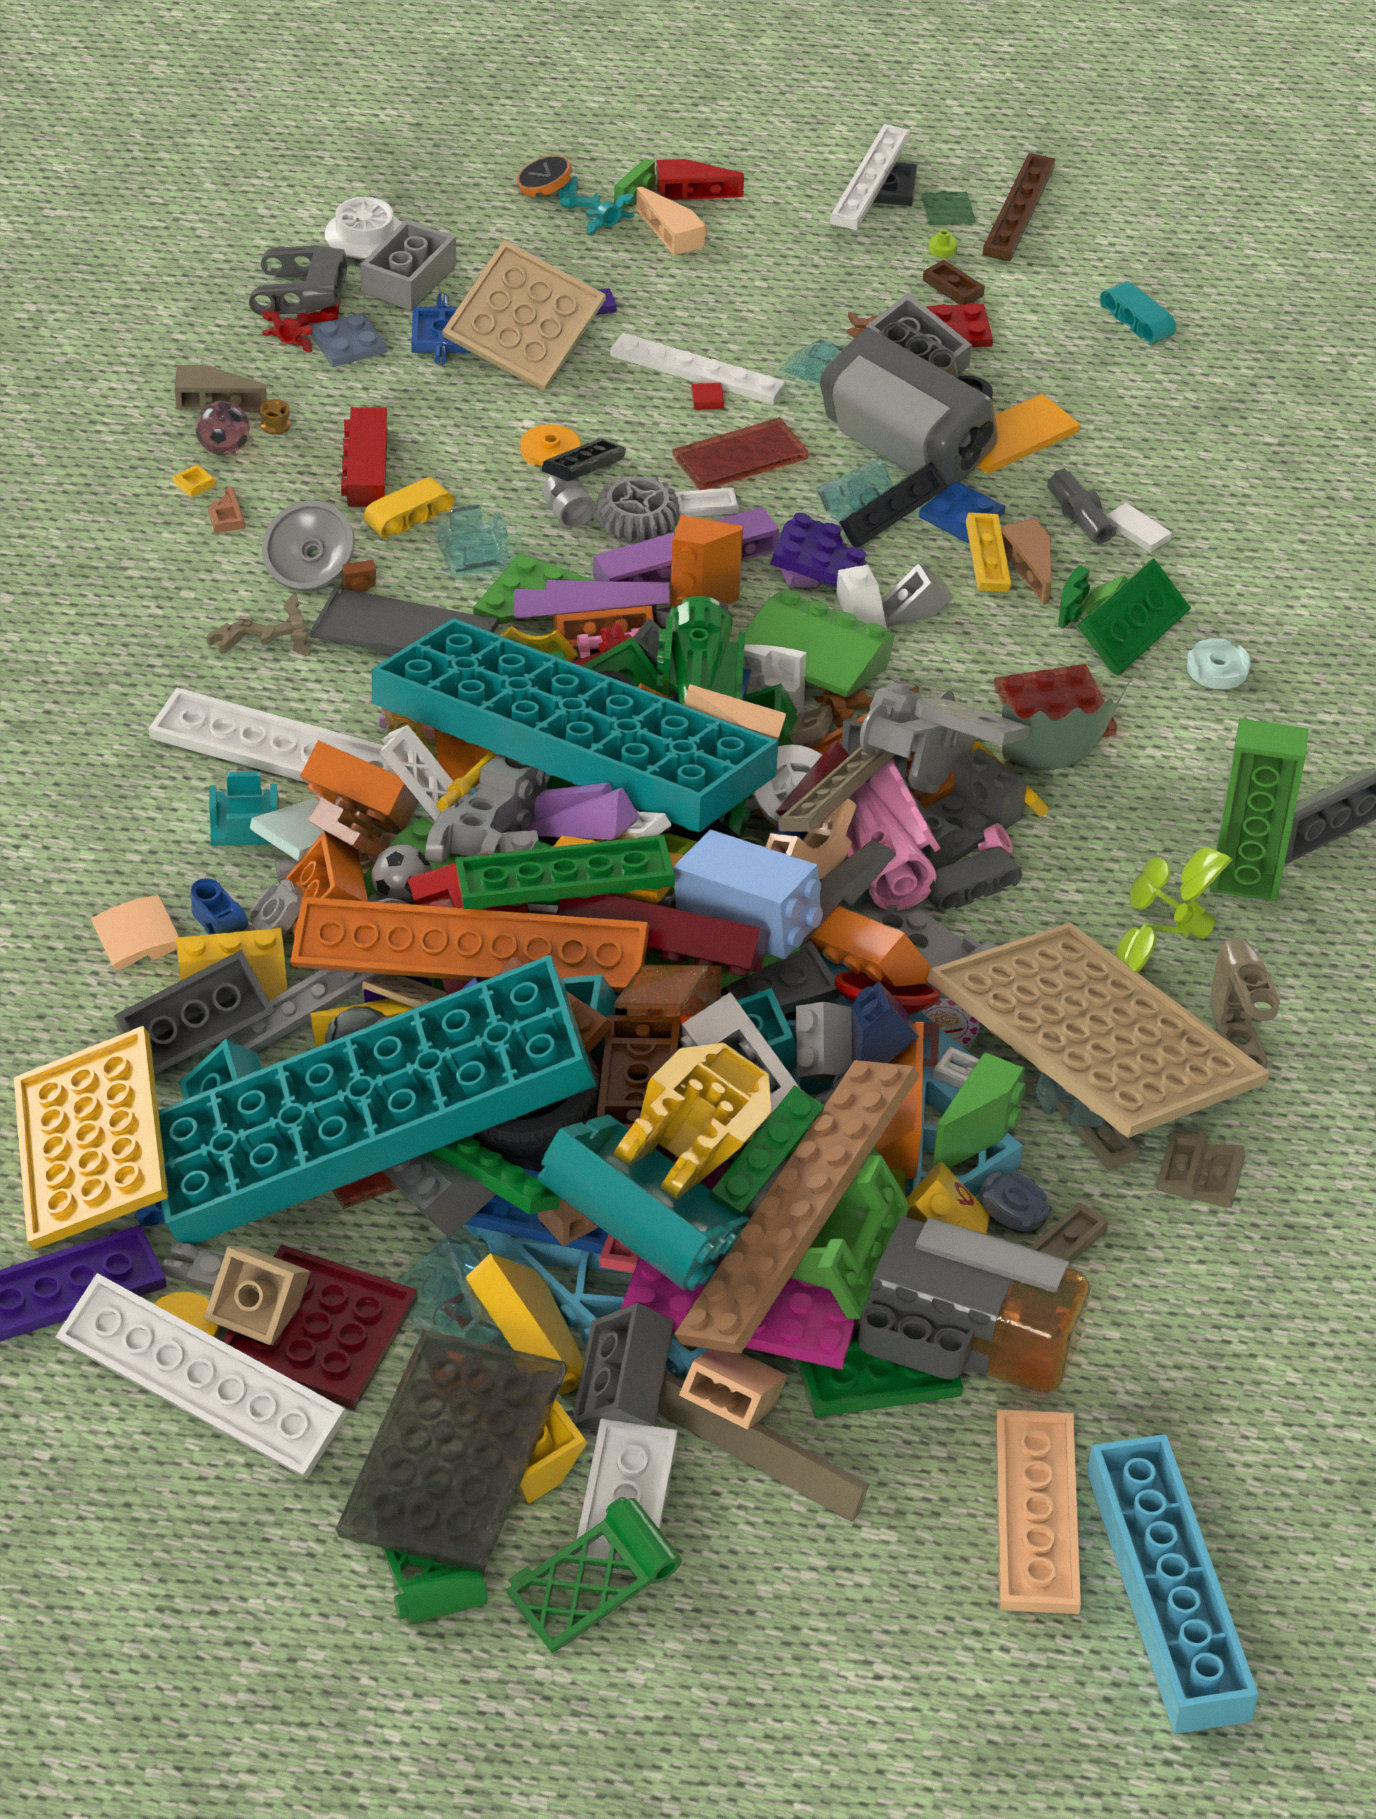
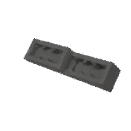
M872 839L819 880L821 882L820 906L823 910L820 925L841 901L850 906L856 902L887 864L896 856L892 849ZM818 927L814 928L803 939V942L801 944L805 943L811 937V935L818 929Z

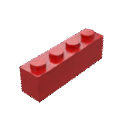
M351 407L350 419H344V438L349 439H343V457L348 458H342V477L347 478H341V496H347L348 507H368L372 502L385 497L388 434L387 407Z

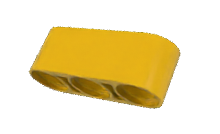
M427 477L369 504L364 511L363 520L378 535L387 540L386 537L395 533L398 535L413 528L412 525L418 522L424 523L439 516L438 513L444 510L450 511L454 505V496L434 478Z

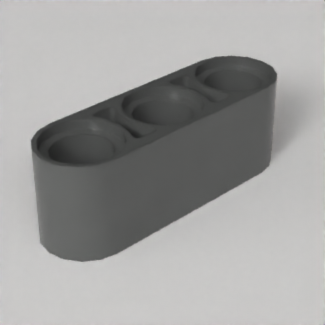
M992 848L937 869L936 882L933 879L929 886L931 892L928 898L944 914L946 913L944 910L952 907L957 909L975 902L973 900L975 898L991 896L1003 891L1002 888L1009 885L1016 886L1022 878V871L1002 848Z

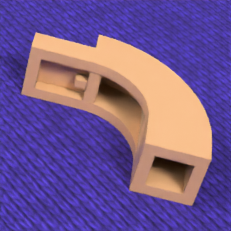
M846 799L811 832H808L804 840L797 836L770 833L765 848L817 864L820 880L842 863L851 847L852 841L846 837V833L857 805L852 800Z

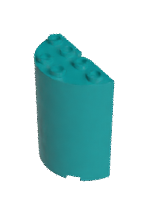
M611 1115L588 1120L586 1125L580 1122L560 1128L541 1162L545 1168L538 1174V1181L684 1291H694L700 1284L703 1286L707 1285L717 1270L716 1265L733 1248L738 1240V1236L750 1218L745 1214L738 1218L709 1198L712 1190L701 1182L677 1200L661 1190L660 1187L676 1163L657 1149H654L651 1155H646L631 1166H627L613 1156L614 1151L629 1129Z

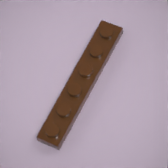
M1028 153L983 246V256L1011 261L1055 168V158Z

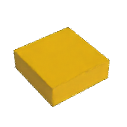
M197 464L174 475L173 483L192 498L216 486V479Z

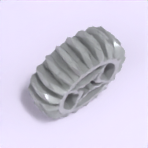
M633 474L632 477L627 478L621 475L620 481L611 479L610 485H603V489L597 498L596 515L601 528H606L608 535L615 533L617 540L626 536L629 543L633 538H639V541L642 542L646 537L652 539L656 538L657 535H666L667 531H673V527L679 519V501L675 494V489L669 488L668 482L660 483L658 477L649 479L646 474L643 477H636Z

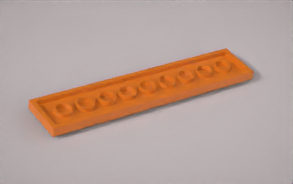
M302 897L290 963L293 967L467 981L477 977L480 982L493 978L512 956L524 964H528L551 955L562 978L602 974L614 992L640 994L650 927L648 922L478 909L464 910L463 908Z

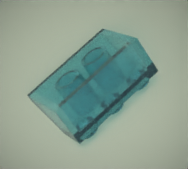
M448 1236L397 1282L418 1290V1300L412 1306L409 1315L431 1368L441 1365L449 1352L470 1358L490 1353L505 1339L466 1279V1276L482 1262L478 1249Z

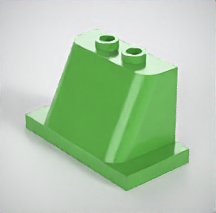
M882 1155L868 1156L863 1169H859L790 1277L831 1290L847 1319H861L862 1311L870 1297L873 1277L879 1261L902 1216L906 1217L910 1209L906 1198Z

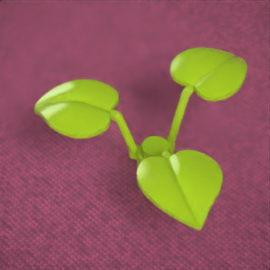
M1207 847L1201 848L1194 853L1181 874L1183 881L1180 887L1181 897L1186 902H1190L1188 904L1178 903L1161 890L1171 876L1169 863L1160 857L1148 860L1142 869V873L1136 877L1130 889L1131 906L1137 910L1146 909L1157 895L1176 908L1174 920L1178 927L1145 923L1141 930L1133 927L1127 931L1119 942L1115 956L1131 967L1134 972L1138 973L1148 961L1156 946V931L1177 933L1183 937H1187L1188 933L1199 939L1208 937L1215 926V917L1206 912V908L1201 906L1196 901V898L1209 887L1233 859L1228 855Z

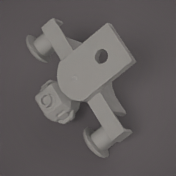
M891 680L890 685H886V687L876 691L871 702L870 711L866 715L860 730V745L867 754L875 751L878 747L910 758L911 751H913L914 755L907 780L908 786L923 792L938 793L940 785L944 784L954 771L956 762L972 752L975 737L999 745H1006L1028 739L1031 726L955 702V696L952 691H945L937 698H921L919 693L909 690V683Z

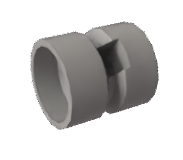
M551 476L545 482L542 496L563 527L568 529L587 524L593 518L596 504L578 478L565 481Z

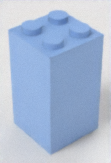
M710 829L673 866L676 909L761 927L770 932L766 953L786 959L795 948L801 945L803 939L821 923L823 910L820 906L821 882L819 881L817 864Z

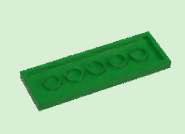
M664 835L455 858L464 910H480L501 905L516 906L522 903L537 901L552 902L558 899L573 897L587 898L593 895L609 893L623 894L628 891L658 890L663 887L675 886V874Z

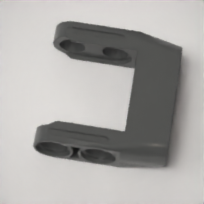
M318 245L268 249L264 252L261 259V268L267 275H277L275 277L281 278L307 276L306 281L261 285L255 288L249 299L251 310L258 315H262L263 310L274 311L281 315L309 313L338 305L347 273L345 250ZM298 256L307 257L310 265L300 266L295 262V258ZM276 258L281 262L282 266L277 269L271 268L266 260ZM288 293L296 294L300 301L291 304L285 300L284 295ZM265 295L270 299L271 303L266 306L260 305L256 302L255 297Z

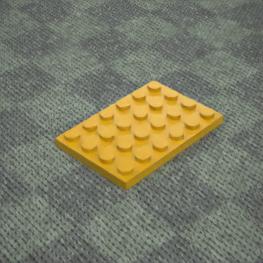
M144 1026L14 1077L27 1243L33 1250L168 1198L150 1034Z

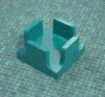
M245 771L227 773V791L217 792L216 785H209L211 846L271 844L250 829L252 818L279 809L277 784H270V790H262L260 772Z

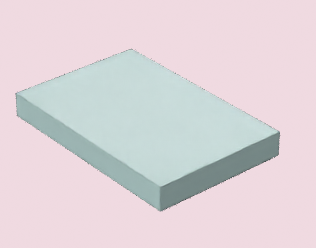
M312 798L254 817L251 820L250 829L299 861L324 832V830L308 821L319 801Z

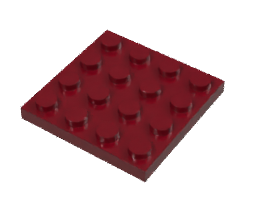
M281 1244L274 1255L275 1258L311 1271L299 1308L273 1345H268L230 1329L222 1342L326 1399L355 1410L418 1300V1290Z

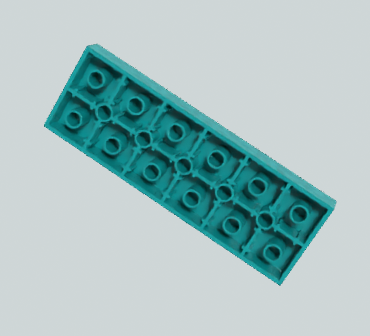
M452 618L371 669L372 704L385 708L389 712L410 718L414 722L423 723L438 729L442 733L461 738L467 743L476 744L491 750L495 754H501L514 759L523 765H529L542 770L548 775L557 776L572 782L576 786L609 783L613 790L623 788L635 809L651 813H665L669 821L681 825L690 831L701 832L776 777L778 740Z
M551 955L158 1110L168 1198L161 1200L166 1225L175 1239L183 1244L195 1245L597 1086L564 981Z

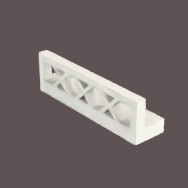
M406 725L390 732L382 740L385 746L379 753L434 821H436L442 812L437 808L436 803L447 793V787L453 780L412 729ZM456 802L451 808L455 809L457 806H459L458 802Z

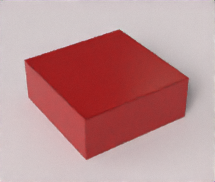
M721 383L691 384L694 410L724 409Z

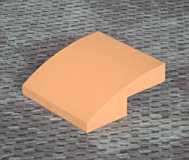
M159 895L139 898L120 904L91 918L110 962L116 971L127 968L147 955L152 960H155L177 949L176 938L180 936Z

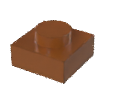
M374 560L342 564V586L344 589L364 592L376 585Z

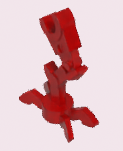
M341 296L338 305L321 309L320 312L297 313L295 320L286 318L282 321L277 312L263 310L262 317L267 321H272L274 327L263 330L262 334L265 336L271 334L278 336L283 343H295L296 345L303 346L304 351L312 352L310 339L301 336V334L311 335L313 333L312 326L309 325L311 323L337 320Z

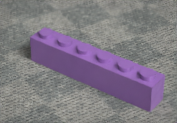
M763 507L715 520L743 526L742 561L775 551L779 540V528ZM675 532L594 555L593 578L595 581L671 582L672 539Z

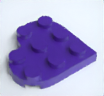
M796 513L793 519L788 520L784 525L770 565L837 586L838 570L867 565V562L865 561L866 553L862 549L843 546V539L840 536L842 530L838 525L834 523L824 524L820 521L812 520L807 514Z

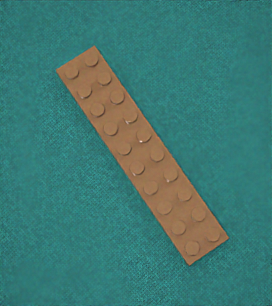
M854 1060L825 1104L822 1112L813 1122L738 1236L737 1242L727 1253L675 1332V1336L680 1344L738 1354L742 1353L919 1078V1074L914 1066Z

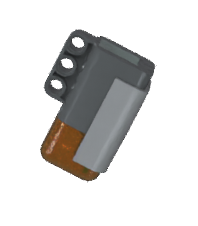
M902 1216L876 1268L870 1297L862 1311L858 1345L863 1352L944 1379L957 1378L966 1368L1037 1392H1051L1061 1385L1081 1339L1090 1296V1284L1083 1274L1070 1269V1261L930 1217L924 1223Z

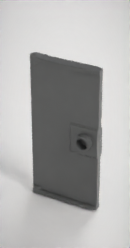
M334 587L311 629V638L374 649L376 652L393 656L452 618L492 633L495 632L499 623L497 618Z

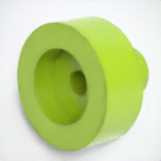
M940 230L938 234L929 239L928 250L936 257H951L957 252V240L950 235L948 230Z

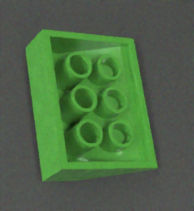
M781 590L769 598L744 631L745 645H769L806 652L805 681L844 697H848L885 670L888 666L895 637L894 633L886 631L882 625L858 620L854 614L835 611L828 608V605L823 602L807 600L792 590Z

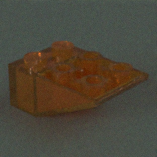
M641 965L614 1002V1008H627V1016H695L721 999V966Z

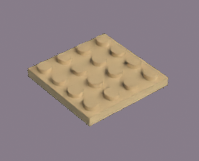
M503 240L443 329L442 334L446 339L545 391L606 300V294Z

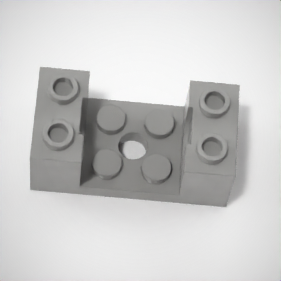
M731 992L682 1024L683 1037L680 1040L684 1048L725 1043L769 1074L771 1114L794 1085L800 1089Z

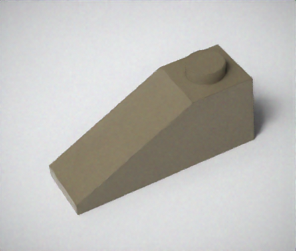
M177 365L175 379L176 409H206L212 405L215 410H231L233 408L236 410H260L261 404L267 401L266 384L208 365ZM219 401H228L233 404H224Z

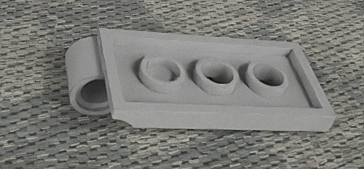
M871 899L855 911V913L882 924L894 923L900 928L894 929L904 932L912 943L917 942L925 946V948L918 950L932 968L997 947V945L989 941L980 944L970 935L965 936L961 940L917 905L909 909L897 910L896 907L899 904L886 906L888 909L886 910L877 906L873 899ZM940 993V999H950Z

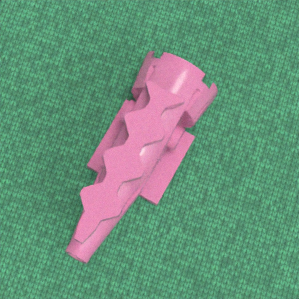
M893 758L871 777L869 783L865 782L847 798L852 800L857 806L846 833V837L852 841V844L843 861L872 839L892 849L896 856L887 864L868 888L873 901L880 908L888 910L886 906L899 904L896 907L897 910H905L914 907L926 899L931 892L929 886L933 879L936 882V870L921 849L929 844L935 852L941 848Z

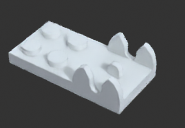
M600 1419L577 1539L602 1522L607 1515V1507L620 1497H625L626 1499L635 1498L660 1529L666 1497H668L670 1490L671 1469L676 1459L677 1430ZM603 1535L589 1545L587 1557L609 1558L611 1545ZM581 1551L575 1555L581 1556ZM616 1553L615 1560L622 1561ZM572 1563L573 1567H579V1564ZM585 1565V1569L606 1572L607 1567ZM613 1568L612 1573L634 1576L630 1570Z

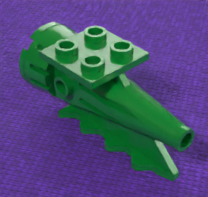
M706 596L688 597L682 600V605L677 606L676 609L674 606L667 616L666 629H659V648H664V650H658L657 670L658 673H663V675H657L656 691L669 698L671 687L678 693V700L682 705H684L689 684L740 700L742 699L745 632H739L738 642L729 641L733 619L728 609L726 612L719 606V601Z

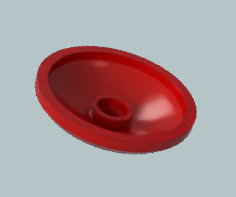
M852 971L837 974L834 986L839 993L852 1004L863 989L869 986L873 987L876 984L865 973L860 972L856 974ZM881 981V984L907 1010L909 1016L932 1007L940 999L941 992L930 983L895 987Z

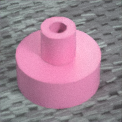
M995 823L984 829L985 840L978 843L980 852L996 847L1002 848L1008 855L1013 852L1010 837L1001 824Z

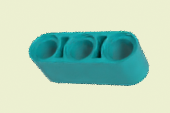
M1125 281L1101 292L1100 303L1102 308H1107L1122 324L1126 323L1131 327L1130 330L1139 338L1147 340L1149 342L1148 345L1157 343L1175 334L1176 323L1173 316L1133 283Z

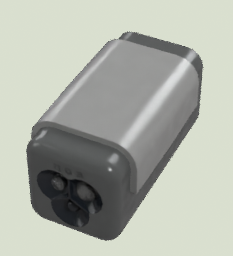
M889 323L879 333L871 328L864 329L827 365L821 375L820 386L826 415L838 424L841 432L911 474L932 462L946 488L956 481L961 482L994 449L997 443L998 432L992 399L958 379L956 357L953 351L905 323Z

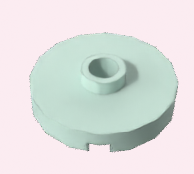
M1211 638L1199 641L1194 645V649L1189 650L1187 654V672L1193 680L1209 688L1230 689L1238 687L1246 681L1250 673V656L1244 648L1239 645L1236 648L1230 645L1231 641L1225 639Z

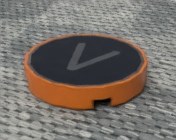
M560 155L542 157L529 163L520 171L517 176V184L524 195L537 197L536 193L541 192L543 195H549L560 190L571 179L569 174L573 173V169L566 157Z

